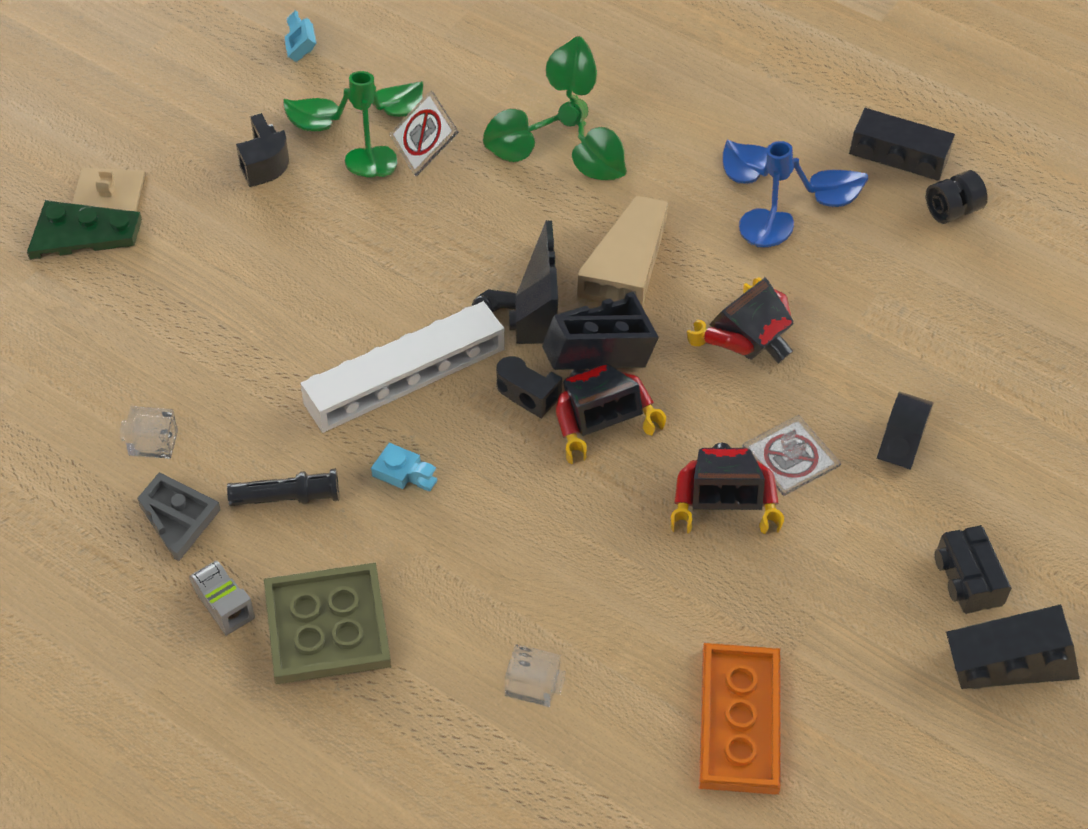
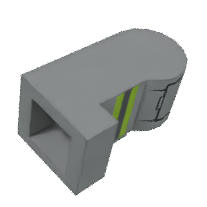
M217 560L189 576L196 594L225 636L255 619L251 598L243 588L240 589L232 578L230 579L223 566ZM241 609L238 617L228 620L230 615Z

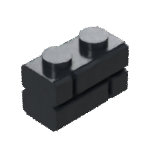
M979 525L965 528L964 531L960 529L945 532L941 535L938 547L934 551V559L937 568L940 571L945 570L949 579L948 592L952 601H958L965 614L981 611L983 608L987 610L1003 606L1007 601L1011 586L984 527Z

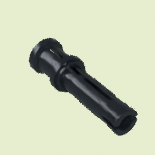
M331 469L329 473L310 475L303 471L296 474V477L286 479L228 483L227 497L229 506L285 500H298L299 503L308 504L310 500L325 498L339 501L337 469Z

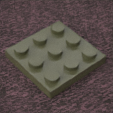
M376 563L264 579L276 685L391 667Z

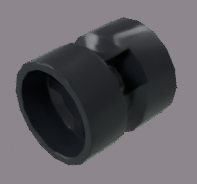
M967 170L952 176L950 179L929 185L925 195L929 212L941 224L958 219L963 214L967 215L983 209L988 199L984 181L973 170Z

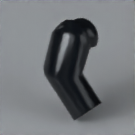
M488 289L473 300L472 306L484 301L492 313L500 308L515 309V296L517 293Z

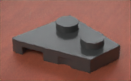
M160 472L137 498L140 508L173 558L177 561L181 560L220 511L218 501Z

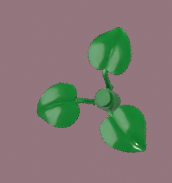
M576 36L556 49L546 63V76L549 83L556 90H567L566 96L570 99L560 106L558 114L529 126L528 117L524 111L520 109L504 110L495 115L488 123L483 135V144L485 148L501 159L509 162H518L526 159L534 150L535 138L531 131L560 120L569 127L578 125V138L582 143L578 144L572 151V159L576 168L584 175L593 179H618L627 174L624 147L619 136L613 130L606 127L593 128L587 133L586 137L584 136V126H586L584 120L588 116L589 109L586 102L578 98L577 95H587L594 88L597 80V68L590 47L581 36Z
M357 71L349 76V88L344 89V96L339 107L332 100L324 98L301 100L284 98L283 105L288 119L296 127L306 131H323L332 126V120L340 119L349 99L355 109L362 110L365 148H356L349 151L345 156V166L350 172L358 176L385 177L391 175L396 170L397 156L388 146L371 147L368 108L373 104L377 110L384 109L385 113L390 116H410L422 104L423 81L376 91L374 76L366 71Z

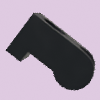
M516 356L505 357L497 364V389L512 402L542 419L558 401L559 395L562 393L561 376L551 371L544 377L528 368L525 361Z

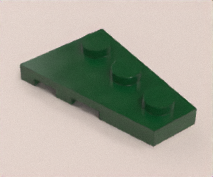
M45 200L27 250L29 260L40 259L41 254L59 252V255L62 256L72 254V250L84 248L99 251L134 246L142 222L141 213Z

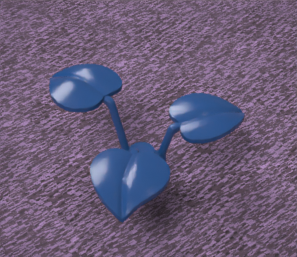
M727 140L723 151L724 170L731 180L749 184L755 182L760 175L767 176L768 173L773 178L771 210L763 208L750 210L741 217L739 222L741 236L749 244L757 247L779 245L787 240L793 232L794 220L792 215L787 212H776L779 180L789 178L793 169L796 170L807 191L815 193L816 201L829 207H842L850 204L858 197L868 181L867 173L847 170H824L812 175L809 182L799 165V158H793L792 146L784 141L773 142L765 148Z

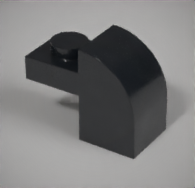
M262 113L250 116L253 139L236 144L239 166L250 188L280 177L289 164L285 130L276 132L273 124H267Z
M899 391L876 459L911 470L934 402Z

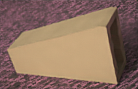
M636 196L579 270L577 297L601 302L610 298L613 301L624 299L626 293L634 291L643 307L666 225L668 201Z

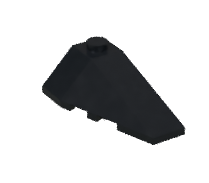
M545 221L515 296V310H509V331L516 330V344H543L553 316L558 314L557 269L555 267L552 221Z

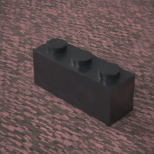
M864 108L853 132L849 154L940 181L950 156L955 134Z

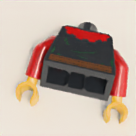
M759 277L753 279L752 286L744 283L743 295L723 309L709 324L711 327L707 329L703 320H697L693 323L694 331H686L688 342L692 346H702L708 343L744 355L747 359L751 360L766 349L779 364L793 352V349L781 337L794 324L786 294L774 289L766 277L763 279Z
M603 364L589 370L574 369L570 376L563 381L565 391L559 395L556 416L562 436L568 440L566 444V460L570 464H573L571 453L573 450L581 451L584 461L587 457V445L585 441L577 437L579 433L582 436H586L643 413L646 417L642 427L647 435L652 436L655 431L653 422H656L661 430L665 426V413L660 409H653L652 404L654 402L642 381L635 375L620 372L609 364Z
M723 442L715 444L712 448L699 449L697 460L690 461L678 473L674 502L678 505V508L671 514V530L675 532V523L678 520H685L687 522V534L691 532L692 514L688 510L689 506H692L693 510H762L763 506L765 507V513L759 523L760 531L766 534L768 531V520H771L777 526V533L780 532L784 523V515L775 507L779 503L775 476L769 468L756 461L750 449L731 448L730 445Z

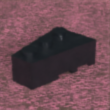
M633 291L626 293L624 299L613 301L611 298L603 300L601 306L590 309L586 305L554 315L542 347L553 370L591 369L603 364H609L614 368H646L659 336Z
M1061 604L946 631L961 689H979L993 686L1080 679L1074 644Z

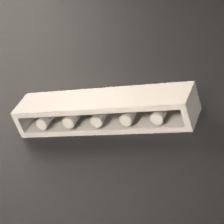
M484 301L474 306L466 307L447 318L434 321L427 327L405 334L400 339L382 347H376L353 360H347L321 374L311 376L308 380L301 382L303 404L322 433L503 351L504 327Z

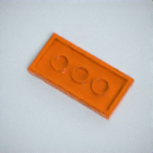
M704 643L699 789L779 795L780 648Z

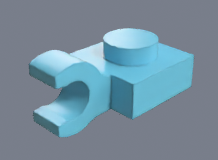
M295 10L287 17L290 32L284 39L287 56L298 62L305 54L310 53L317 43L314 27L310 19L306 18L301 21L298 12Z
M388 443L371 467L372 477L404 489L407 483L411 482L423 490L431 491L437 482V478L432 476L436 470L435 466L427 462H421L420 455L392 443Z

